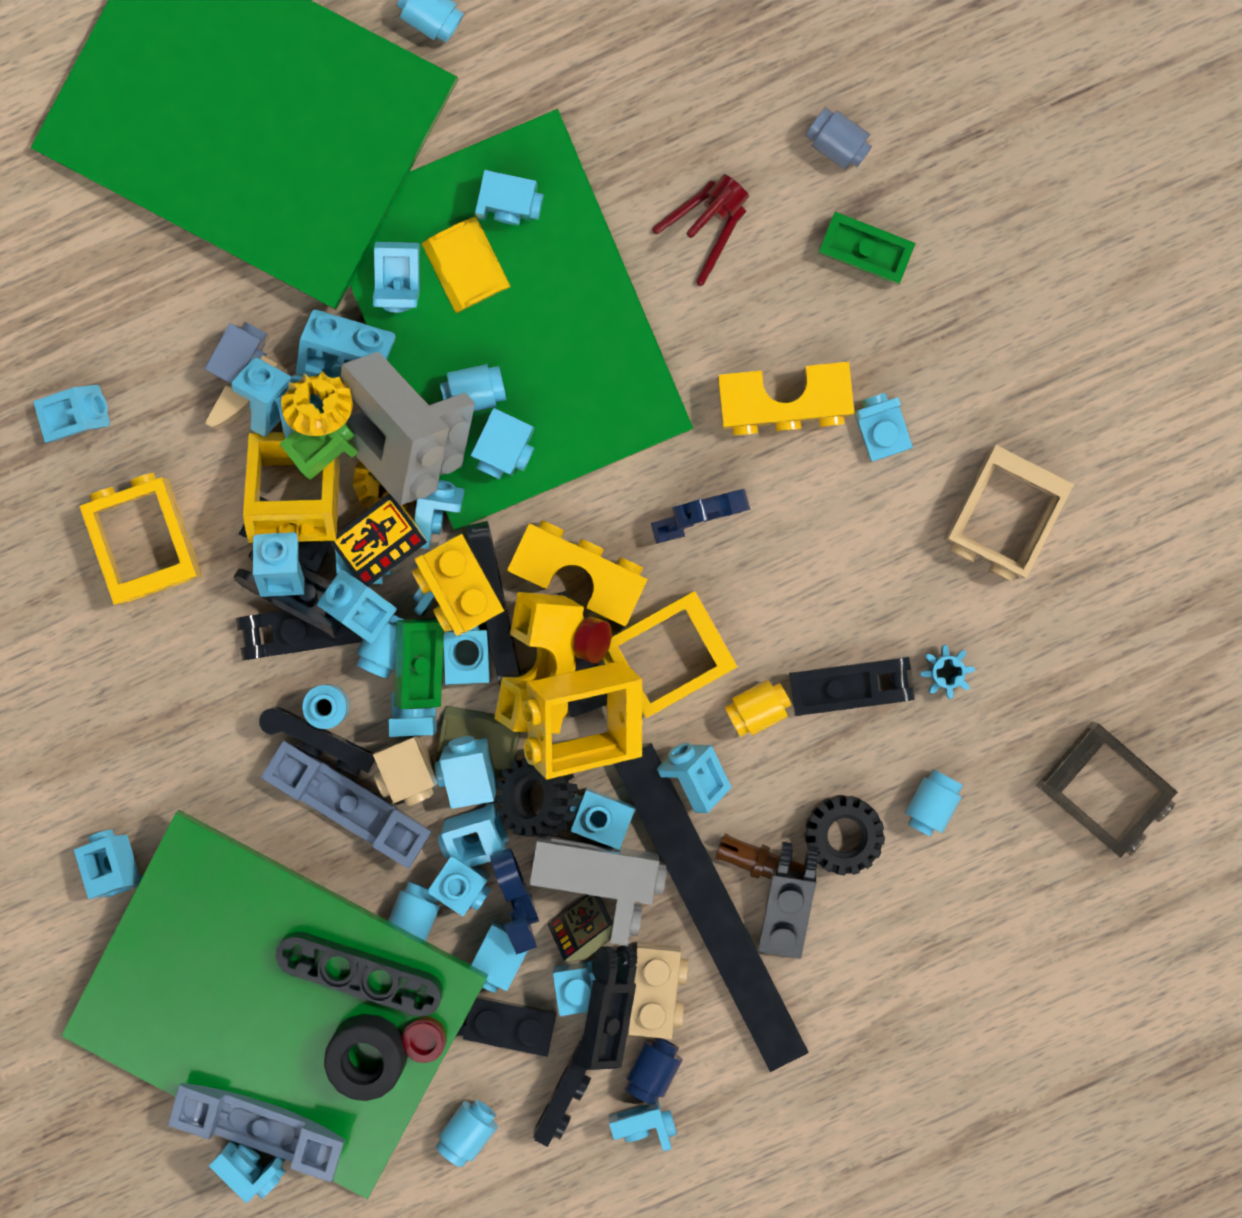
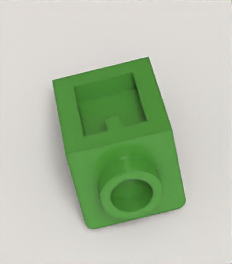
M346 423L338 430L322 436H308L294 431L280 443V446L309 480L343 451L351 458L359 453L350 442L355 434Z

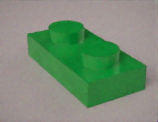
M835 211L818 254L899 286L916 243Z
M437 618L397 620L394 706L401 710L441 707L444 630Z

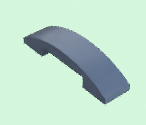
M285 740L281 743L261 776L263 780L297 801L305 802L373 844V848L407 869H410L432 833L430 829L381 796Z
M187 1083L179 1085L168 1126L208 1140L213 1135H217L291 1161V1169L330 1183L334 1180L345 1139L324 1126L276 1105L221 1089Z

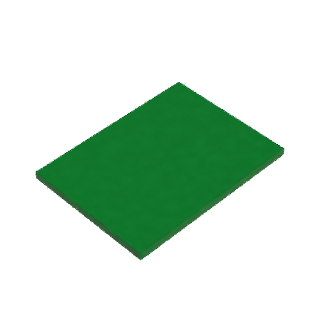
M108 0L30 148L337 310L459 79L456 75L312 0Z
M558 108L409 172L350 284L366 325L395 334L388 362L428 405L443 401L440 383L448 382V372L488 364V368L499 366L507 400L496 402L497 407L493 408L527 423L535 429L528 445L534 447V451L524 471L516 468L513 476L503 472L501 478L497 479L477 469L479 460L471 456L493 408L473 412L462 467L452 473L439 476V480L451 482L455 487L464 489L460 512L446 511L454 531L694 429ZM484 170L535 180L538 186L537 193L544 194L539 220L531 219L529 221L520 219L519 225H511L495 221V213L488 212L486 220L478 219L511 287L461 312L455 313L421 243L462 221L477 217L475 212ZM376 242L420 243V294L417 307L409 308V310L404 312H389L384 310L383 307L373 306L375 290L374 246Z
M178 810L61 1036L176 1097L181 1083L212 1087L276 1105L324 1126L345 1139L333 1181L368 1199L489 974L189 814ZM296 931L305 932L436 976L441 981L444 989L443 998L437 1010L427 1016L437 1019L444 1026L447 1033V1043L440 1057L429 1063H419L407 1056L406 1065L396 1085L381 1098L361 1101L350 1099L339 1093L327 1078L324 1068V1056L329 1042L342 1023L351 1017L362 1014L379 1015L394 1023L403 1034L408 1023L420 1016L289 975L282 971L275 958L276 949L280 942L289 933ZM295 944L291 950L286 949V951L292 953V961L295 963H299L302 957L316 960L311 967L314 970H318V963L324 955V951L318 950L315 958L306 956L302 953L303 946ZM334 956L327 961L328 971L333 976L343 978L350 974L351 967L345 958ZM375 970L369 974L370 985L377 991H387L392 988L393 981L388 972ZM402 977L401 985L395 996L402 998L404 990L415 992L417 994V1002L422 1004L425 1003L427 998L434 999V997L428 994L429 987L421 985L417 991L404 988L408 981L404 977ZM357 1043L351 1047L349 1058L355 1067L363 1071L372 1072L381 1066L382 1054L374 1046L367 1043Z

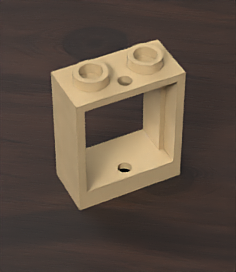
M998 445L990 447L944 540L953 544L950 550L952 553L970 562H974L976 556L992 564L989 569L990 572L1007 581L1013 582L1015 576L1027 578L1074 484ZM994 469L1050 496L1018 562L962 535Z

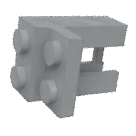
M379 351L342 364L340 379L346 388H350L352 399L362 409V412L351 415L346 422L355 434L350 442L359 452L356 454L357 458L400 506L416 499L426 498L436 492L440 475L452 473L462 467L475 406L473 400L464 392L428 405Z
M546 836L538 837L536 842L530 885L616 899L610 943L628 946L629 935L638 936L641 922L642 905L635 904V902L652 905L654 894L663 895L667 869L666 865L659 864V853L620 847V850L605 844Z

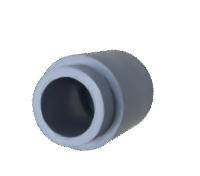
M826 107L805 135L813 141L811 145L813 148L844 170L850 163L857 168L872 148L866 142L870 133L838 110L833 113Z

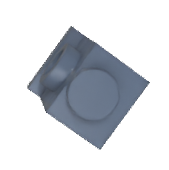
M245 321L241 329L229 323L205 369L232 384V381L254 358L260 359L262 355L264 357L267 356V353L262 351L266 344L264 340L267 333Z

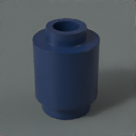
M655 1038L654 1041L644 1040L626 1075L628 1083L625 1090L646 1103L656 1105L659 1097L666 1095L683 1061L677 1055L679 1047L663 1038Z

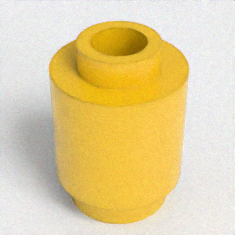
M769 679L733 697V703L724 708L741 738L748 733L754 736L788 718L785 709L792 706L781 683L772 686Z

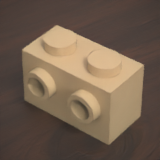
M412 736L373 754L379 768L377 772L373 773L376 784L383 797L391 796L393 804L404 800L408 807L428 799L434 794L432 787L438 784L435 767L422 736Z
M637 941L636 955L638 963H636L637 970L634 982L636 983L628 1035L672 1039L673 1028H682L684 1002H677L676 996L678 984L686 985L688 959L680 958V946Z

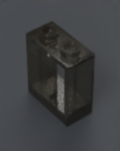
M1093 721L1035 786L1109 851L1120 858L1125 853L1132 855L1139 849L1147 838V835L1143 832L1154 819L1160 822L1171 812L1175 806V802L1172 799L1178 793L1176 789L1102 725ZM1103 744L1158 791L1117 839L1111 836L1062 793Z

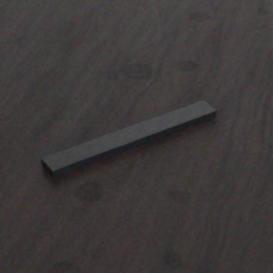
M650 743L642 747V757L614 763V766L666 865L769 1071L772 1072L808 1054L809 1051L669 777L660 776L657 768L662 762L653 744Z

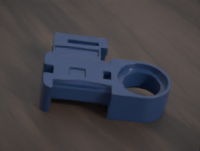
M740 489L672 507L673 517L650 524L655 542L658 544L685 537L684 529L692 527L696 523L751 510L746 490Z
M509 848L490 855V860L495 876L506 901H511L513 911L510 912L512 922L505 924L504 927L517 955L537 947L531 924L539 922V917L532 894L527 888L512 849Z

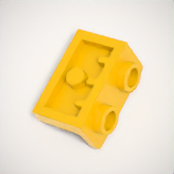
M463 534L424 555L414 558L418 568L413 570L412 573L424 594L432 591L440 606L433 609L445 633L453 629L456 636H460L505 611Z

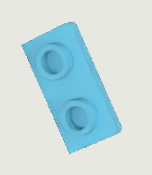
M313 310L300 338L296 374L303 376V373L311 377L319 376L321 371H323L327 377H340L342 364L378 351L388 361L394 344L395 334L323 311Z
M231 1140L220 1150L209 1165L246 1204L255 1194L263 1199L279 1183L280 1178L286 1172L281 1167L285 1159L275 1156L263 1167L259 1163L261 1156L254 1148Z

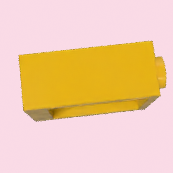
M270 432L266 437L258 433H249L243 520L248 543H253V537L257 534L291 532L297 534L299 542L336 541L340 455L323 469L321 500L259 501L262 466L295 465V463L280 446V443L285 439L284 432Z
M154 472L131 479L130 484L132 488L115 493L114 487H109L88 495L91 502L79 506L114 605H123L203 577L170 481L164 477L156 479ZM156 493L180 564L122 583L98 513Z
M695 591L614 635L611 639L610 647L603 658L605 664L624 661L629 666L619 646L685 609L716 666L651 703L642 689V712L646 718L738 667Z
M624 661L527 682V700L523 701L522 708L527 723L528 739H525L523 742V750L528 764L533 765L546 780L642 757V678ZM607 693V732L552 744L551 706Z

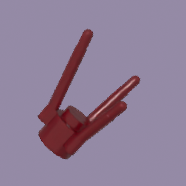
M723 174L716 183L710 180L698 194L653 227V233L659 234L704 200H706L704 205L707 209L687 231L686 234L689 238H693L713 216L720 220H724L729 216L697 278L696 284L698 286L705 284L737 222L747 212L742 205L749 198V194L737 181Z

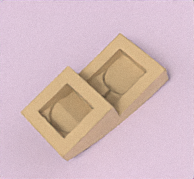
M263 355L260 358L279 370L283 368ZM225 386L205 424L217 430L222 429L249 410L250 400L232 391V388Z

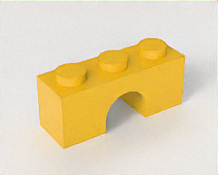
M849 361L805 366L803 369L804 391L800 398L790 403L777 402L766 393L762 370L718 375L722 429H732L733 436L758 434V426L775 424L776 432L802 429L801 421L819 420V427L845 425V417L855 414Z
M541 520L538 527L529 523L507 571L548 589L554 575L560 569L570 565L580 566L591 575L594 584L593 594L586 608L626 627L648 580L640 576L644 567L622 557L619 558L617 564L601 557L604 551L603 548L582 538L578 545L572 544L562 539L565 530L544 520Z
M517 593L510 635L528 646L536 647L537 659L533 668L527 674L520 677H502L494 719L514 732H527V723L522 708L523 701L527 700V682L575 671L576 659L573 640L577 628L584 621L583 606L562 595ZM568 702L551 706L553 734H560L562 720L567 715Z

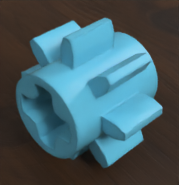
M944 644L940 649L941 656L935 658L931 654L926 653L924 655L931 664L929 670L919 672V676L930 677L933 683L928 689L929 693L933 694L940 687L945 688L946 697L953 699V688L959 686L966 690L970 689L964 679L966 673L974 672L975 668L964 666L961 661L966 655L965 650L958 651L955 656H949V648ZM947 659L949 665L955 666L958 669L957 674L950 677V683L946 684L945 678L938 677L936 674L937 669L944 667V660Z

